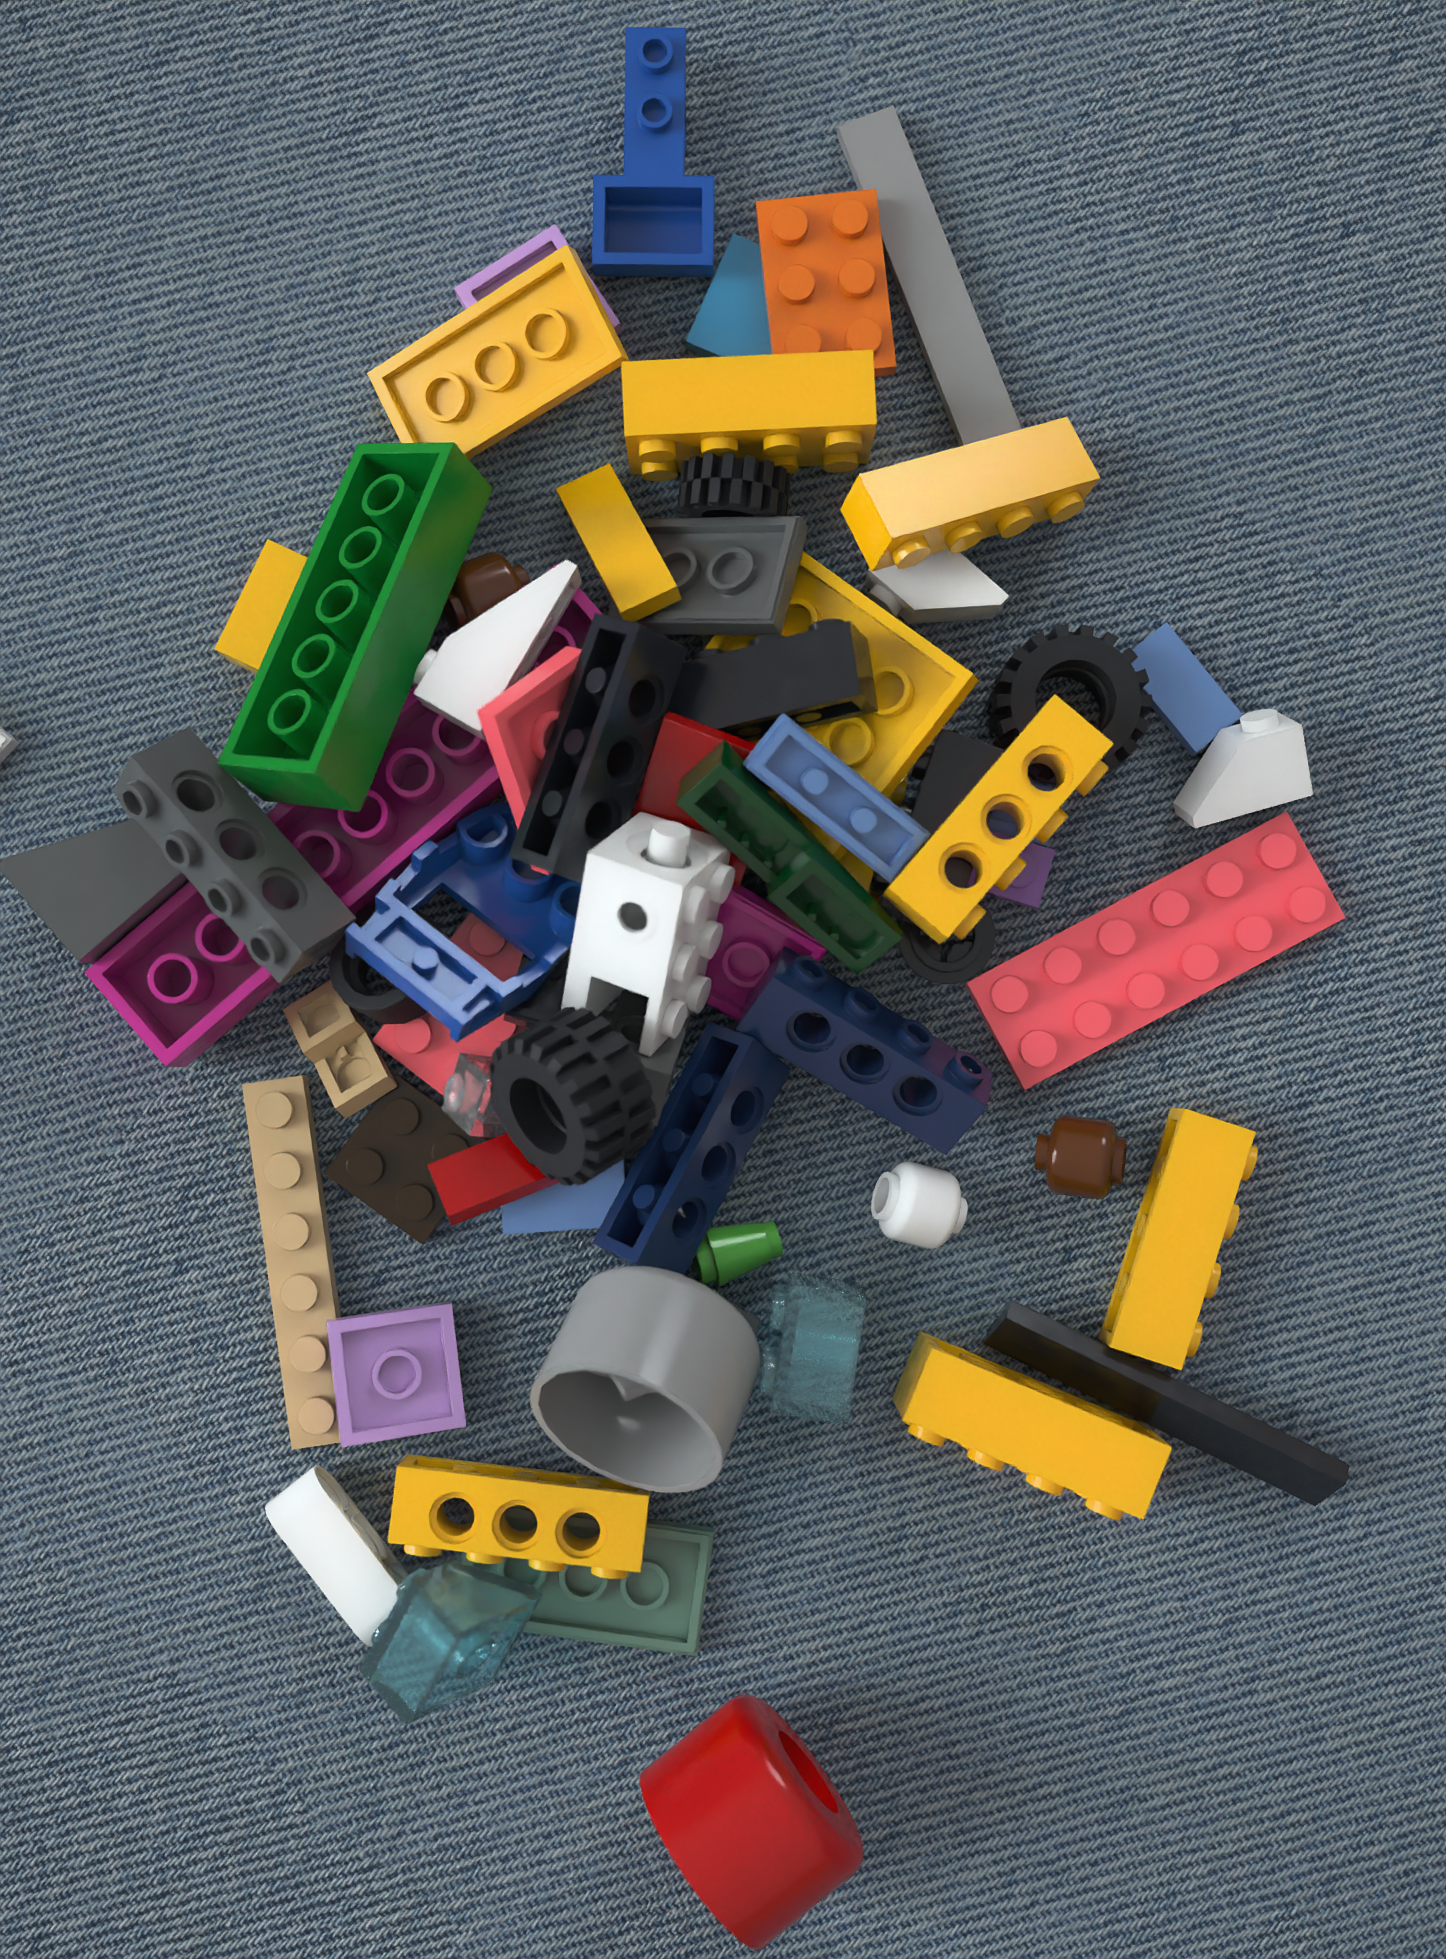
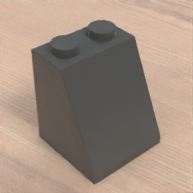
M134 819L8 856L0 862L1 873L76 960L89 964L96 963L189 882L180 869L175 868L168 862L161 847L140 823Z

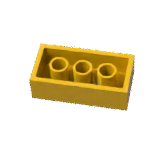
M873 350L621 362L624 436L631 475L642 474V478L649 481L672 480L678 476V472H681L684 460L689 461V457L694 455L703 458V455L706 453H714L718 457H723V453H734L735 458H744L745 455L754 456L757 462L765 459L772 461L774 466H783L787 469L786 472L790 474L797 472L799 466L820 465L827 472H849L857 469L859 464L868 463L877 426Z
M922 1331L918 1333L892 1397L902 1417L901 1420L909 1425L907 1432L911 1435L940 1447L943 1446L945 1439L948 1438L968 1450L966 1454L968 1458L996 1471H1002L1004 1464L1008 1463L1027 1474L1026 1482L1050 1494L1061 1496L1064 1487L1086 1499L1084 1503L1086 1507L1117 1521L1121 1520L1124 1512L1144 1520L1172 1449L1167 1442L1141 1422Z

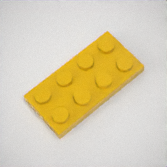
M566 244L367 374L401 443L454 442L464 455L471 459L621 366L622 361L630 360L576 250Z

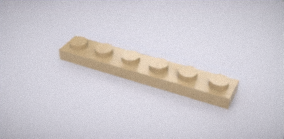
M308 1075L242 1084L291 1448L294 1450L340 1443L326 1320L340 1318L341 1314Z

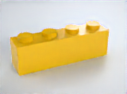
M1068 417L859 474L840 510L872 572L896 565L898 569H906L920 563L930 554L949 549L950 553H960L973 547L981 539L1000 534L1002 538H1010L1025 531L1032 524L1051 519L1053 523L1066 521L1084 508V499L1098 482L1100 476Z
M1170 1108L1098 1339L1111 1348L1181 1371L1185 1358H1192L1195 1355L1202 1337L1203 1326L1197 1320L1204 1298L1210 1299L1214 1295L1220 1280L1221 1265L1216 1263L1222 1239L1229 1240L1238 1222L1239 1205L1234 1204L1241 1180L1247 1181L1250 1178L1257 1161L1258 1148L1252 1145L1256 1131L1185 1108Z

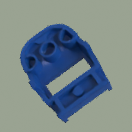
M508 802L495 803L476 810L458 821L456 831L436 844L428 839L412 853V862L396 880L390 878L375 896V913L363 927L360 928L352 922L345 931L346 954L353 959L357 956L362 958L451 1030L450 1037L456 1042L529 999L565 958L572 947L582 883L551 873L549 876L532 870L530 864L508 857L518 831ZM442 889L529 957L531 961L516 975L502 982L417 915L415 911Z

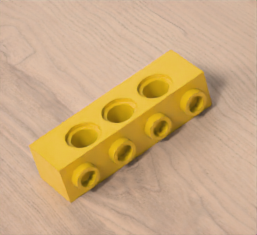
M1054 694L882 896L939 945L952 933L962 940L986 913V910L978 902L994 885L1003 892L1027 865V862L1019 854L1035 837L1044 844L1068 817V814L1060 806L1071 793L1076 790L1082 796H1085L1106 773L1109 767L1100 759L1114 743ZM1033 763H1042L1050 767L1056 776L1055 790L1041 791L1035 788L1028 778V766ZM993 810H1001L1008 813L1016 824L1014 838L1003 840L992 835L986 824L987 813ZM960 857L969 861L974 867L976 874L974 885L970 888H958L952 885L945 875L946 860Z
M407 1454L397 1465L388 1543L404 1545V1552L415 1556H439L442 1553V1549L467 1552L466 1559L475 1563L499 1564L504 1561V1557L528 1559L529 1567L541 1571H563L566 1569V1564L591 1567V1574L598 1577L623 1579L628 1577V1571L641 1572L651 1491L629 1486L608 1477ZM450 1498H461L467 1501L473 1508L474 1521L463 1525L452 1522L445 1514L444 1501ZM515 1505L526 1506L535 1514L537 1526L527 1532L517 1531L508 1524L505 1510ZM575 1513L590 1514L599 1523L600 1532L589 1539L578 1538L570 1532L567 1526V1519Z

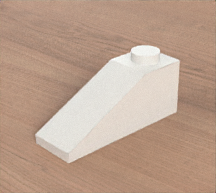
M568 560L561 562L448 636L438 652L433 649L429 650L418 665L413 682L418 685L413 694L422 705L487 742L477 711L529 673L582 583L577 565Z

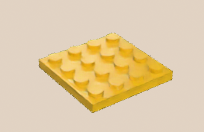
M803 551L781 635L787 637L806 632L812 623L824 619L850 621L868 639L878 712L818 725L804 730L885 797L889 798L979 680L971 671ZM714 635L704 650L723 649L731 651L747 647L750 640L761 635ZM761 739L750 742L758 744ZM775 791L774 793L829 852L840 861L848 849Z

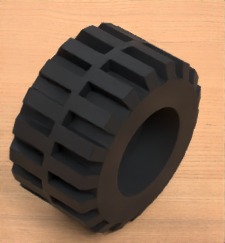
M1068 624L1054 626L1051 632L1045 636L1041 631L1030 637L1022 648L1018 647L994 682L996 685L989 695L987 707L992 709V715L987 721L989 733L996 732L998 742L994 746L1007 750L1038 714L1035 695L1037 688L1043 681L1056 677L1071 678L1084 684L1095 696L1100 711V721L1097 730L1114 743L1100 759L1109 767L1104 774L1106 776L1134 752L1139 746L1137 744L1138 739L1146 734L1150 721L1144 719V717L1152 709V694L1143 693V687L1149 682L1146 670L1143 669L1138 672L1134 670L1131 664L1138 656L1130 647L1123 653L1118 651L1114 645L1119 638L1108 631L1101 639L1093 636L1094 626L1083 624L1075 632H1069ZM1033 763L1028 766L1027 772L1033 775V780L1043 784L1047 782L1056 783V776L1047 765Z
M567 1007L501 1043V1046L494 1050L492 1054L493 1063L489 1065V1077L492 1082V1086H490L491 1095L496 1104L498 1116L507 1130L510 1139L523 1153L525 1159L533 1167L537 1166L541 1173L549 1179L554 1180L556 1178L562 1185L571 1186L574 1183L578 1186L585 1184L647 1144V1139L652 1137L655 1129L652 1120L656 1118V1105L651 1099V1095L654 1093L650 1080L646 1078L643 1071L644 1066L638 1055L636 1056L629 1047V1042L621 1032L618 1034L613 1029L612 1024L602 1016L596 1018L591 1010L585 1008L576 1010L574 1007Z

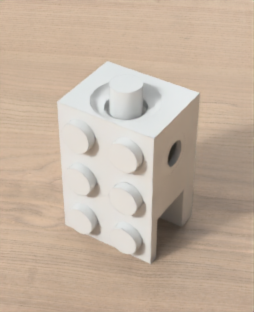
M642 811L587 853L561 1010L567 1007H574L576 1010L585 1008L591 1010L597 1016L621 994L622 990L628 989L649 997L639 1053L650 1057L669 1037L675 1039L692 1012H701L711 990V978L705 977L708 959H711L716 953L723 933V925L716 921L720 904L724 903L727 899L734 881L735 869L728 866L731 851L712 835Z

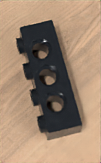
M594 614L508 857L583 883L587 853L623 826L629 818L686 658L687 648L642 624L602 614Z

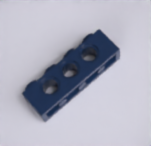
M783 946L746 998L736 1026L737 1031L754 1037L764 1047L945 1155L950 1152L988 1107L993 1072L987 1069L976 1056L966 1051H958L933 1036L929 1029L920 1022L903 1018L880 1004L877 998L869 991L859 987H852L827 972L819 961L810 956L799 955L788 947ZM808 1012H815L824 1017H815ZM861 1044L871 1045L877 1049L866 1048ZM914 1076L924 1077L928 1080H921Z
M708 1022L663 1107L658 1125L654 1126L655 1129L652 1137L648 1138L647 1144L642 1147L592 1243L629 1266L656 1267L685 1275L791 1068L754 1037Z

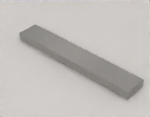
M894 105L839 125L837 138L857 189H876L884 257L959 447L1021 430V425Z

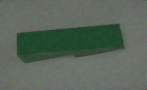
M724 739L680 780L676 804L769 884L767 897L858 975L902 940L903 930L771 788L742 765L744 761L742 757Z

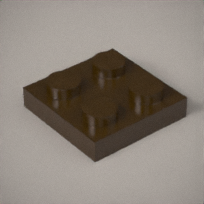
M395 1074L393 1078L398 1087L376 1100L324 1174L424 1245L447 1215L427 1164L490 1139L402 1075Z

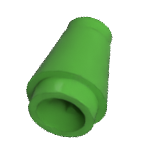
M773 1221L709 1227L692 1260L699 1282L703 1285L715 1282L716 1286L720 1287L770 1262L774 1258L783 1256L779 1232Z

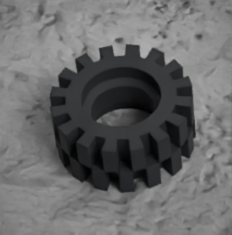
M706 453L703 455V458L697 455L691 456L689 461L684 460L682 462L677 506L678 517L787 516L791 474L787 473V469L783 466H774L772 461L765 459L757 462L756 457L745 455L744 458H735L734 453H723V457H718L714 453Z

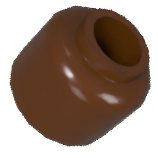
M488 552L462 563L443 608V614L451 629L456 632L531 583L520 564L512 566L503 555L496 552Z
M1070 1115L1060 1116L1052 1125L1050 1135L1041 1133L1038 1135L1035 1150V1170L1046 1171L1047 1185L1055 1194L1096 1200L1104 1199L1110 1193L1112 1186L1122 1187L1126 1165L1127 1138L1118 1137L1115 1125L1108 1120Z

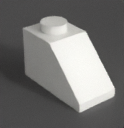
M949 549L930 554L920 563L906 569H898L896 565L872 572L869 568L864 583L870 589L867 594L870 600L894 617L900 615L909 624L993 619L1009 597L1003 589L963 554L950 553Z
M1262 709L1241 716L1240 724L1220 729L1174 800L1175 814L1192 827L1199 828L1312 796L1313 791L1302 725L1278 713L1277 710Z

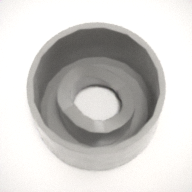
M638 1265L614 1267L594 1275L578 1291L531 1387V1408L539 1425L555 1444L581 1464L605 1477L629 1486L656 1492L679 1493L697 1490L713 1482L722 1469L760 1372V1347L753 1329L744 1316L724 1297L707 1286L684 1275L661 1268Z

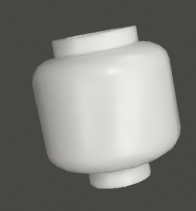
M903 1162L898 1164L891 1172H884L876 1183L871 1201L872 1216L879 1221L880 1229L887 1238L926 1249L938 1248L949 1239L952 1233H959L966 1221L968 1210L966 1199L961 1197L959 1182L951 1173L914 1162Z

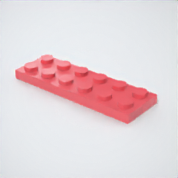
M1286 811L964 983L1018 1085L1021 1090H1026L1346 917Z

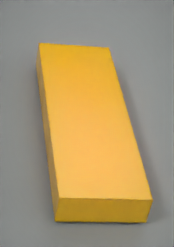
M610 463L556 488L560 501L622 620L636 622L682 600L672 575Z

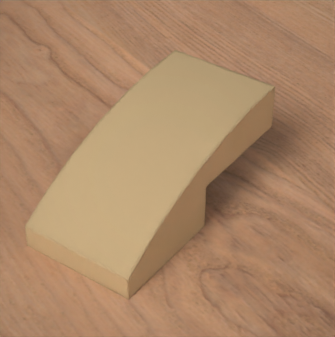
M331 980L283 1009L303 1054L314 1063L334 1108L345 1119L398 1087L379 1049L372 1042V1037L356 1009L345 1004L334 990Z

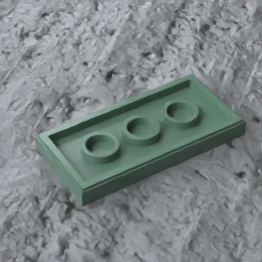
M469 1505L467 1524L474 1521V1511L471 1505ZM515 1505L505 1510L506 1520L513 1529L527 1532L537 1526L536 1516L528 1507ZM575 1513L567 1519V1526L570 1532L578 1538L589 1539L600 1532L599 1523L590 1514ZM648 1518L641 1572L628 1571V1577L623 1579L598 1577L591 1574V1567L566 1564V1569L563 1571H541L529 1567L528 1559L504 1557V1561L499 1564L475 1563L467 1560V1552H463L453 1622L698 1656L714 1528Z

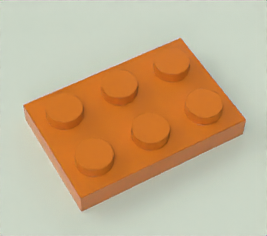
M876 189L756 201V220L771 354L873 350L874 376L895 375L897 366Z

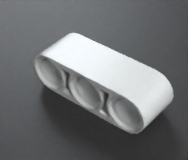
M315 1465L266 1504L267 1517L278 1535L352 1631L367 1646L372 1648L378 1646L425 1608L424 1597L417 1584L341 1485L325 1468Z

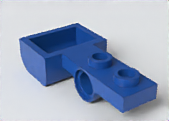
M626 27L624 175H593L592 267L594 276L714 277L715 176H685L686 28Z

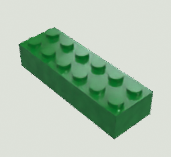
M454 442L363 443L357 445L217 763L263 801L360 812L413 684L417 667L425 655L493 490Z

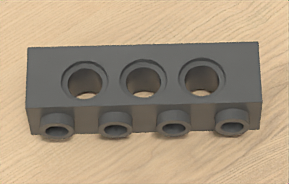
M190 727L131 755L112 790L113 794L120 800L122 808L128 816L140 823L161 847L168 862L181 870L204 897L210 910L228 924L247 946L251 957L259 965L265 967L279 984L336 947L345 935L346 929L357 918L234 777L217 764L218 759Z

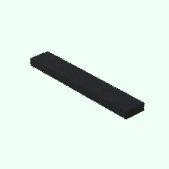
M1011 1300L989 1326L983 1344L1313 1506L1321 1503L1347 1482L1350 1465L1346 1464V1462L1015 1300Z

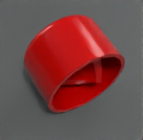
M740 1694L731 1698L640 1773L639 1783L644 1803L661 1840L677 1867L718 1921L749 1948L758 1951L763 1950L850 1879L862 1865L864 1852L859 1830L834 1784L789 1724L769 1704L756 1696Z

